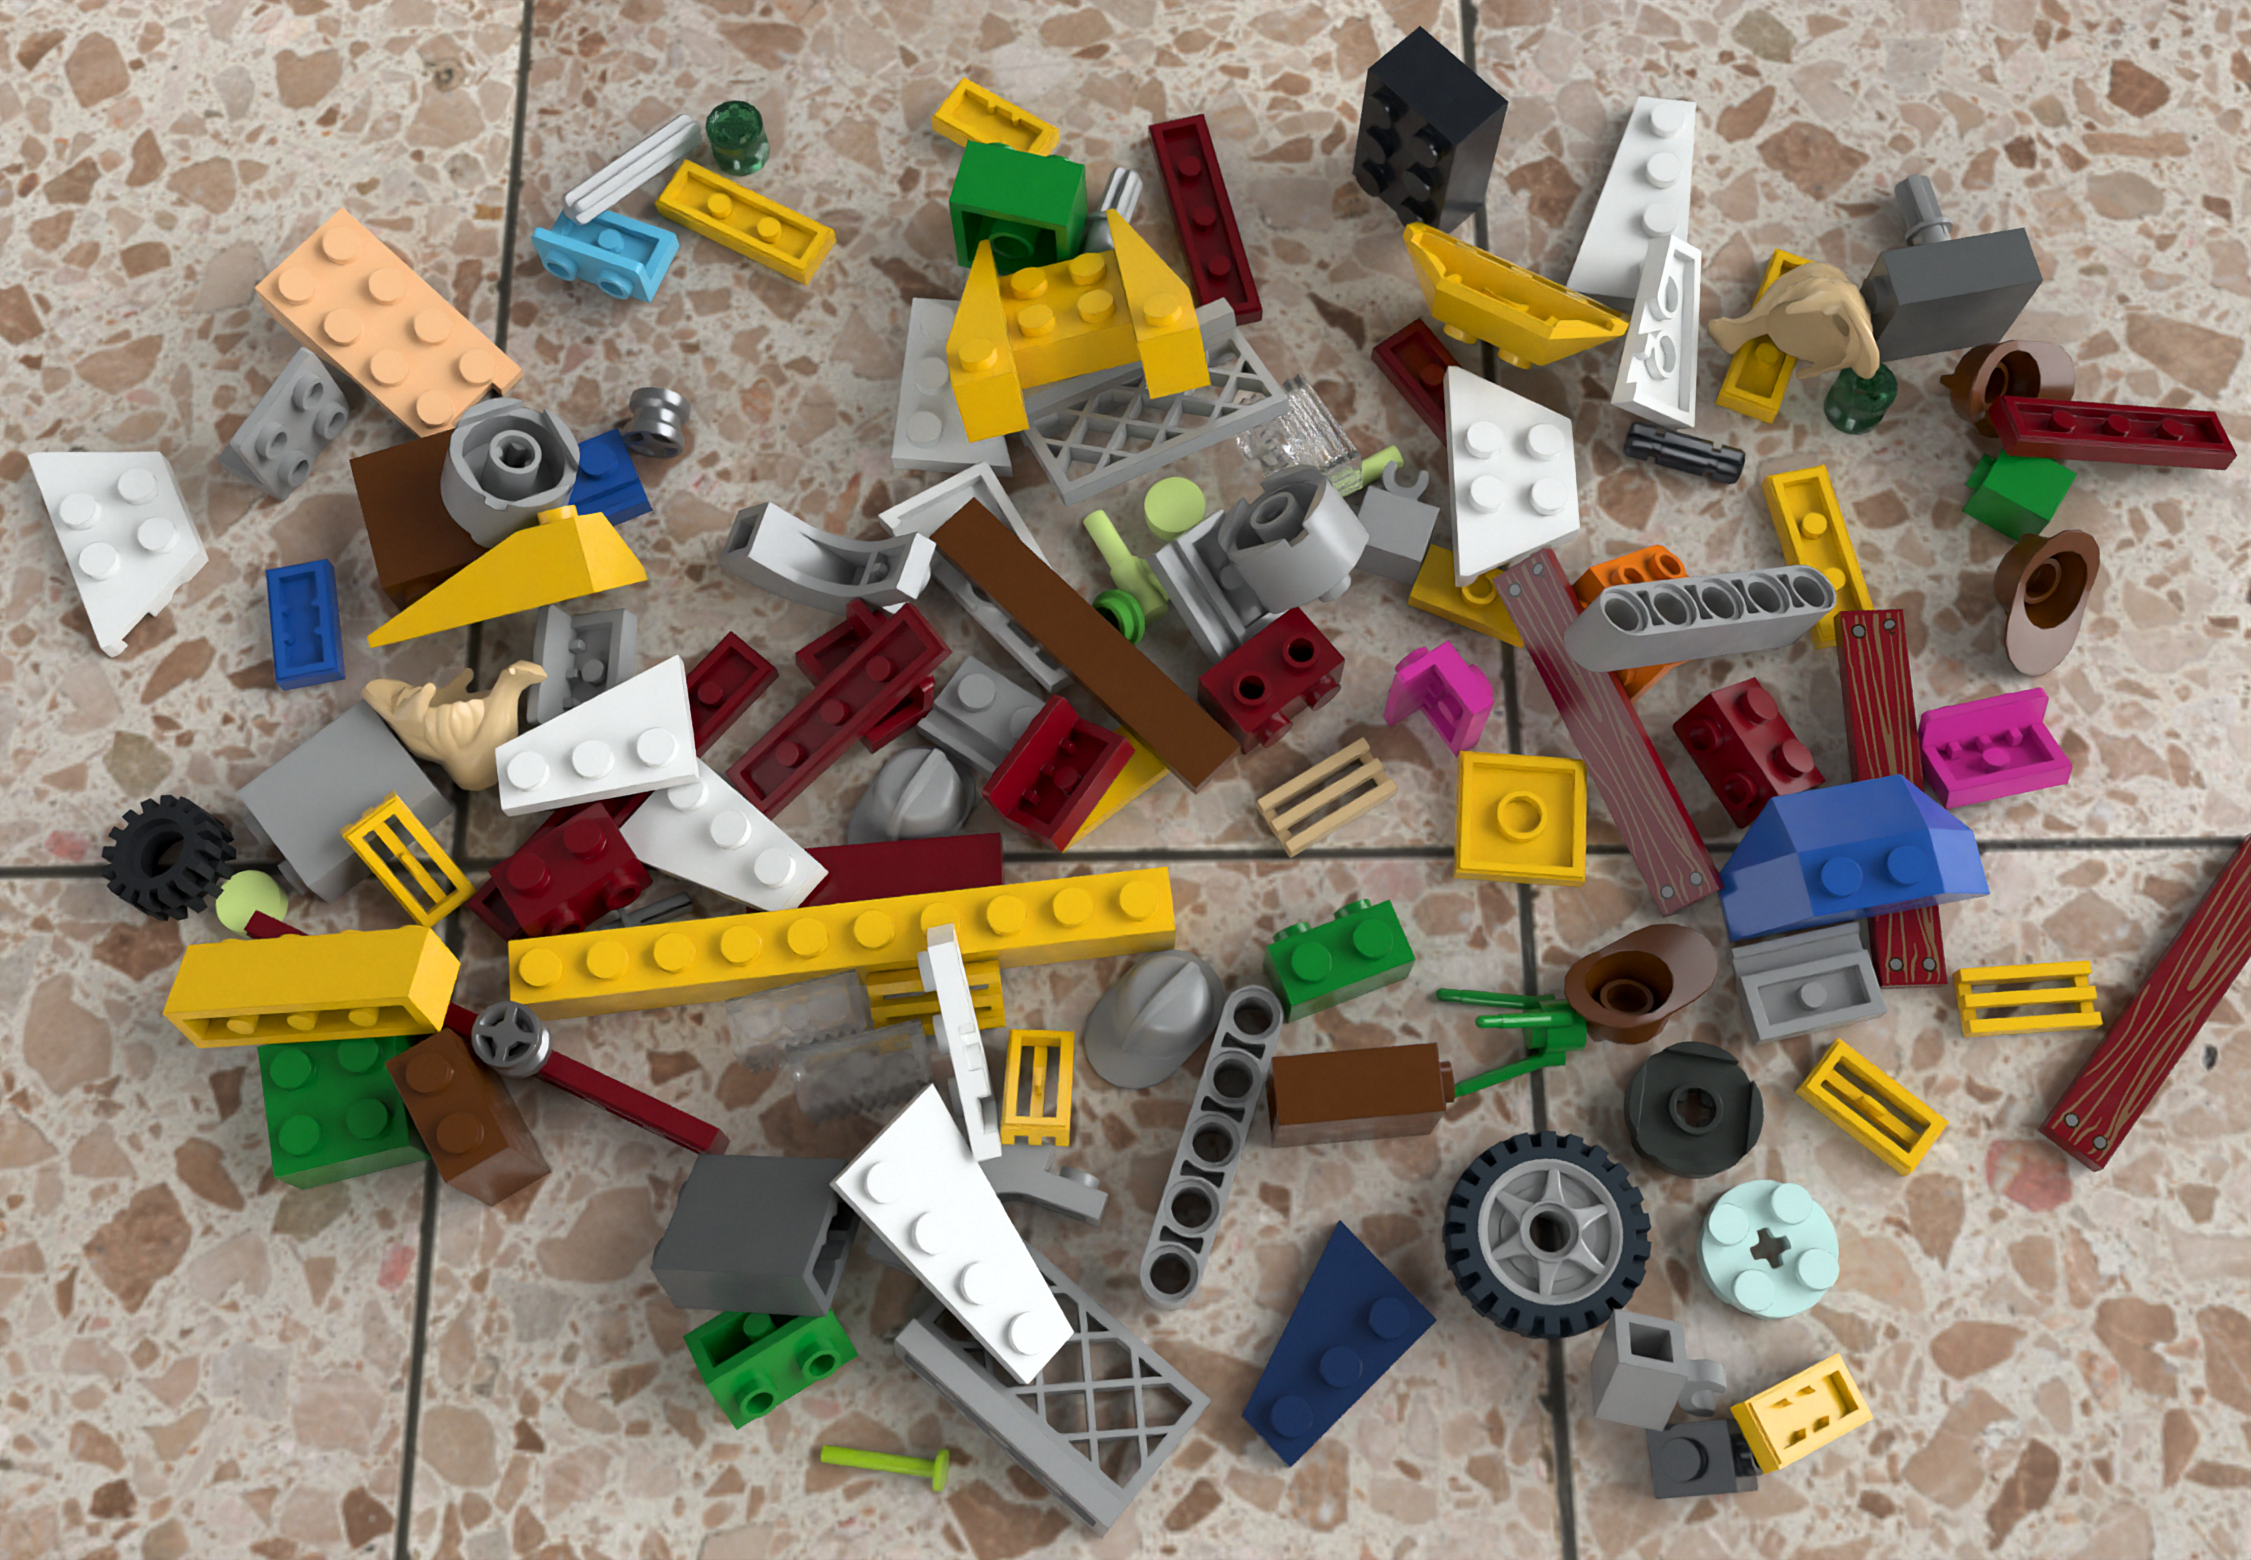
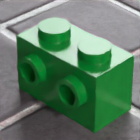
M1369 899L1358 900L1335 911L1333 914L1335 920L1312 929L1309 922L1297 923L1282 929L1272 937L1274 943L1266 947L1263 966L1275 995L1281 1002L1287 1024L1408 978L1416 958L1390 899L1373 906Z
M831 1305L827 1317L724 1311L683 1336L705 1386L736 1430L756 1418L767 1415L777 1405L813 1383L829 1377L839 1367L859 1356Z

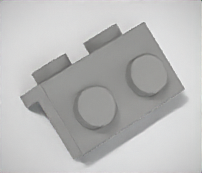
M552 604L540 606L538 609L536 631L533 636V663L541 665L548 677L543 682L530 685L526 698L527 722L534 727H538L633 678L638 617L625 608L570 616Z

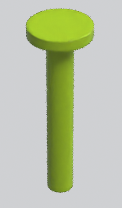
M824 1445L821 1452V1462L933 1478V1491L942 1492L948 1475L949 1450L940 1448L936 1460Z

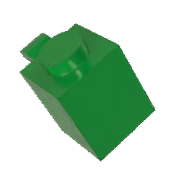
M2004 447L2001 448L1995 457L1984 453L1964 483L1973 492L1962 512L2019 542L2025 533L2039 535L2050 523L2077 473L2056 463L2058 459L2008 456Z

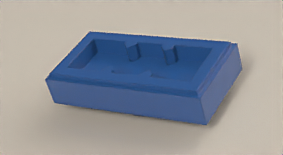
M328 559L266 570L276 684L283 691L346 679L335 567Z

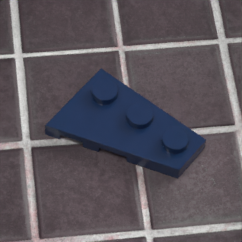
M1341 1220L1337 1223L1241 1415L1242 1419L1289 1469L1437 1321Z

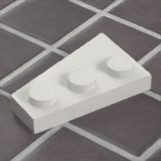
M1673 235L1651 238L1649 241L1611 404L1671 430L1694 428L1702 251Z
M913 298L891 457L894 468L960 473L986 460L995 476L1013 477L1012 465L1004 435L969 443L953 393L946 344L960 301Z
M679 654L495 748L501 810L508 817L700 782L684 662Z
M698 757L700 782L655 790L619 829L641 863L656 868L663 874L681 881L684 879L714 891L722 897L761 912L797 908L829 873L819 862Z
M954 923L928 928V950L917 953V959L925 992L937 990L942 1014L932 1016L941 1056L951 1053L956 1077L948 1078V1086L956 1118L965 1116L975 1162L1002 1156L998 1107Z

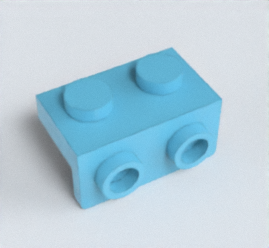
M609 210L604 211L586 225L581 226L576 225L571 219H567L563 211H561L551 231L536 227L531 236L542 265L554 276L567 281H573L575 278L597 285L602 291L612 297L625 300L630 296L647 303H651L680 246L675 233Z

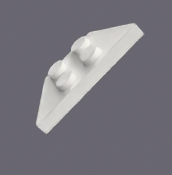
M1448 366L1443 383L1455 587H1465L1474 583L1480 574L1501 565H1505L1506 568L1512 567L1528 558L1535 551L1542 548L1553 549L1574 540L1580 529L1572 420L1458 366Z
M161 452L32 453L27 456L100 648L113 658L121 654L128 647L122 639L147 613L156 617L172 600L175 590L183 583L189 582L209 561L170 462Z

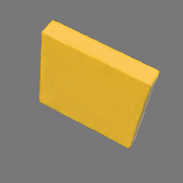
M1460 751L1457 758L1453 878L1582 887L1585 883L1587 813V766L1584 760Z

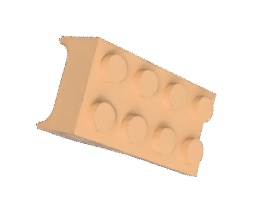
M343 207L255 287L266 312L307 349L349 376L418 439L455 428L454 425L465 411L476 405L492 388L504 396L524 376L522 368Z

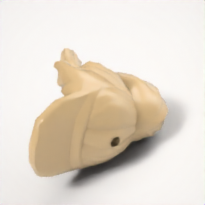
M1810 262L1794 268L1771 284L1758 304L1748 314L1738 319H1728L1726 317L1709 320L1707 326V334L1726 354L1735 353L1748 340L1768 334L1780 351L1786 352L1791 357H1797L1801 361L1813 364L1795 373L1799 380L1849 367L1858 376L1867 379L1873 377L1879 368V350L1872 334L1873 325L1870 307L1865 302L1862 293L1858 291L1857 286L1849 280L1846 273L1828 263Z
M521 659L501 671L494 688L491 690L467 693L466 687L473 680L474 672L471 668H464L462 674L455 677L448 685L436 689L432 682H426L421 687L410 685L398 679L381 678L369 681L361 690L360 695L375 711L387 720L388 725L394 729L400 742L410 753L418 758L442 765L447 775L461 789L479 791L498 782L495 748L519 736L518 698L521 691L531 684L543 682L548 676L541 665Z

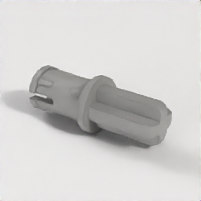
M1119 167L1110 173L1097 210L1091 212L1087 217L1086 221L1090 229L1080 255L1100 253L1114 249L1105 210L1114 208L1129 224L1143 187L1138 173Z
M1912 174L1907 176L1905 180L1897 183L1894 192L1908 229L1904 236L1906 245L1912 247L1951 240L1949 233L1953 229L1952 221L1948 217H1943L1929 178Z

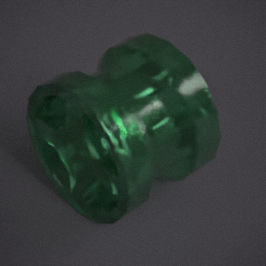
M732 100L723 102L711 111L707 117L705 129L709 143L712 145L715 162L720 169L730 175L746 176L754 174L763 168L769 159L770 146L762 116L756 107L745 101ZM745 137L746 141L740 144V139Z
M1880 362L1875 375L1867 379L1858 376L1851 367L1841 369L1824 399V412L1828 421L1836 429L1846 434L1861 435L1871 432L1880 424L1886 411L1891 407L1898 394V383L1894 373L1885 364ZM1854 388L1861 389L1868 394H1855L1853 390Z

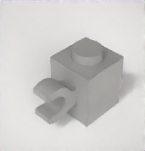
M1391 460L1383 470L1380 489L1368 486L1362 506L1359 507L1353 504L1349 506L1369 534V540L1354 567L1414 586L1431 541L1440 508L1421 502L1426 494L1429 482V473L1427 471L1421 470L1416 484L1412 487L1404 488L1399 486L1394 480L1398 462Z
M1619 1309L1613 1310L1590 1363L1594 1418L1662 1432L1677 1401L1679 1406L1688 1414L1698 1417H1713L1715 1413L1713 1391L1724 1393L1727 1388L1724 1366L1722 1364L1706 1359H1686L1682 1322Z

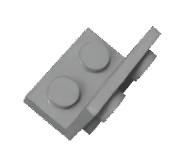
M301 347L231 438L230 443L217 458V461L225 471L284 502L295 487L300 486L306 481L311 473L313 462L328 442L336 438L343 431L348 415L353 410V407L316 354L305 347Z

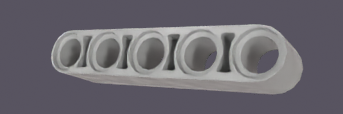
M1792 565L1616 585L1604 589L1569 625L1564 632V643L1572 659L1583 668L1592 672H1608L1787 647L1797 642L1834 608L1836 593L1827 577L1808 565Z
M1249 985L1239 988L1230 995L1224 1006L1140 1266V1285L1145 1298L1150 1304L1160 1310L1174 1311L1184 1308L1194 1300L1201 1285L1268 1073L1271 1057H1273L1282 1027L1283 1009L1281 1002L1272 991L1263 986ZM1243 1009H1258L1268 1017L1270 1027L1262 1034L1248 1035L1240 1031L1235 1025L1234 1017ZM1228 1069L1238 1070L1249 1079L1251 1088L1242 1097L1227 1098L1215 1088L1213 1080L1216 1075ZM1205 1132H1218L1228 1140L1231 1151L1222 1161L1215 1163L1206 1162L1194 1152L1192 1144L1195 1139ZM1197 1195L1209 1205L1211 1215L1202 1226L1195 1228L1184 1227L1173 1217L1171 1209L1175 1201L1182 1196ZM1166 1259H1173L1183 1263L1190 1275L1187 1287L1181 1292L1172 1295L1164 1294L1157 1290L1150 1278L1154 1266Z

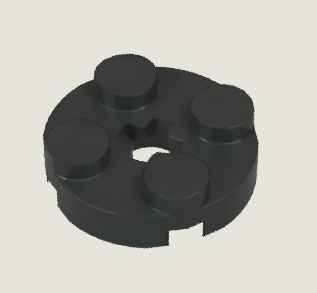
M1695 1041L1679 1042L1652 1055L1632 1076L1624 1098L1625 1123L1631 1135V1144L1635 1152L1641 1158L1651 1161L1664 1172L1682 1178H1709L1732 1168L1755 1146L1762 1130L1764 1107L1761 1093L1755 1081L1750 1082L1746 1073L1737 1065L1739 1061L1728 1051L1712 1044ZM1688 1093L1699 1095V1106L1710 1109V1118L1701 1119L1697 1122L1696 1127L1685 1124L1684 1116L1678 1114L1676 1110V1103L1686 1101Z

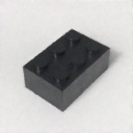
M1419 26L1368 68L1352 174L1355 176L1360 187L1368 195L1379 197L1397 213L1400 222L1405 228L1407 224L1420 221L1446 234H1450L1484 203L1509 102L1425 29Z

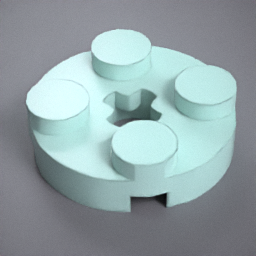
M1754 1180L1740 1184L1725 1192L1714 1201L1709 1208L1710 1211L1704 1218L1702 1229L1699 1230L1696 1242V1255L1705 1282L1715 1296L1727 1305L1732 1304L1740 1311L1751 1314L1749 1316L1762 1320H1777L1804 1312L1819 1302L1827 1289L1833 1286L1838 1279L1840 1270L1838 1264L1839 1248L1834 1227L1822 1207L1800 1185L1794 1183L1783 1184L1773 1180ZM1757 1231H1767L1771 1239H1779L1782 1243L1784 1251L1778 1255L1780 1265L1777 1268L1771 1269L1766 1259L1755 1260L1753 1258L1750 1248L1759 1243Z

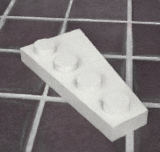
M1644 96L1638 97L1567 282V288L1614 309L1633 311L1650 239L1673 235L1687 243L1696 102Z
M986 460L878 515L880 525L892 537L918 532L929 539V536L975 497L1051 568ZM934 550L929 563L931 576L1051 695L1075 683L1071 677Z
M933 1083L925 1086L829 1185L1019 1384H1029L1071 1337L1074 1331L978 1162L974 1161L970 1148Z

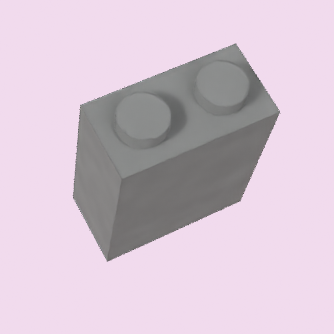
M362 699L236 792L250 810V813L244 816L242 820L251 833L266 848L275 843L286 859L278 865V868L289 883L301 895L312 890L329 904L333 903L372 873V870L341 836L339 830L349 822L354 824L362 818L361 814L371 806L375 808L384 801L383 797L394 790L427 830H430L455 811V808L414 756L402 745L387 722L365 699ZM395 814L385 820L406 847L416 840ZM374 830L363 837L385 863L395 856Z

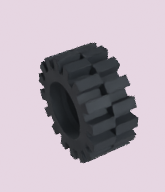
M161 795L160 804L151 798L140 802L143 813L139 815L131 809L122 816L129 823L122 831L114 826L108 835L117 841L115 847H103L101 857L111 862V864L101 867L102 876L111 881L107 884V887L112 893L119 896L120 899L148 916H153L157 920L168 921L169 916L177 921L187 919V907L199 914L208 908L203 900L207 894L218 899L224 891L216 885L219 878L230 880L234 869L224 863L225 861L236 859L237 849L228 844L234 840L232 833L223 827L225 824L191 800L182 796L178 800L172 795ZM184 840L182 852L176 863L169 870L155 877L156 866L163 853L176 842Z

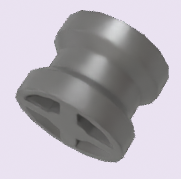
M642 387L634 390L629 402L633 418L624 427L623 443L629 449L649 457L663 459L679 456L683 452L685 442L684 435L680 432L681 426L689 420L691 412L690 403L683 396L662 388Z
M500 1001L488 1006L477 1017L472 1028L471 1042L475 1053L488 1066H491L498 1074L512 1079L525 1078L537 1073L549 1059L552 1052L553 1038L548 1026L526 1005L516 1001ZM519 1043L526 1044L513 1051L511 1056L509 1055L510 1049L516 1047Z

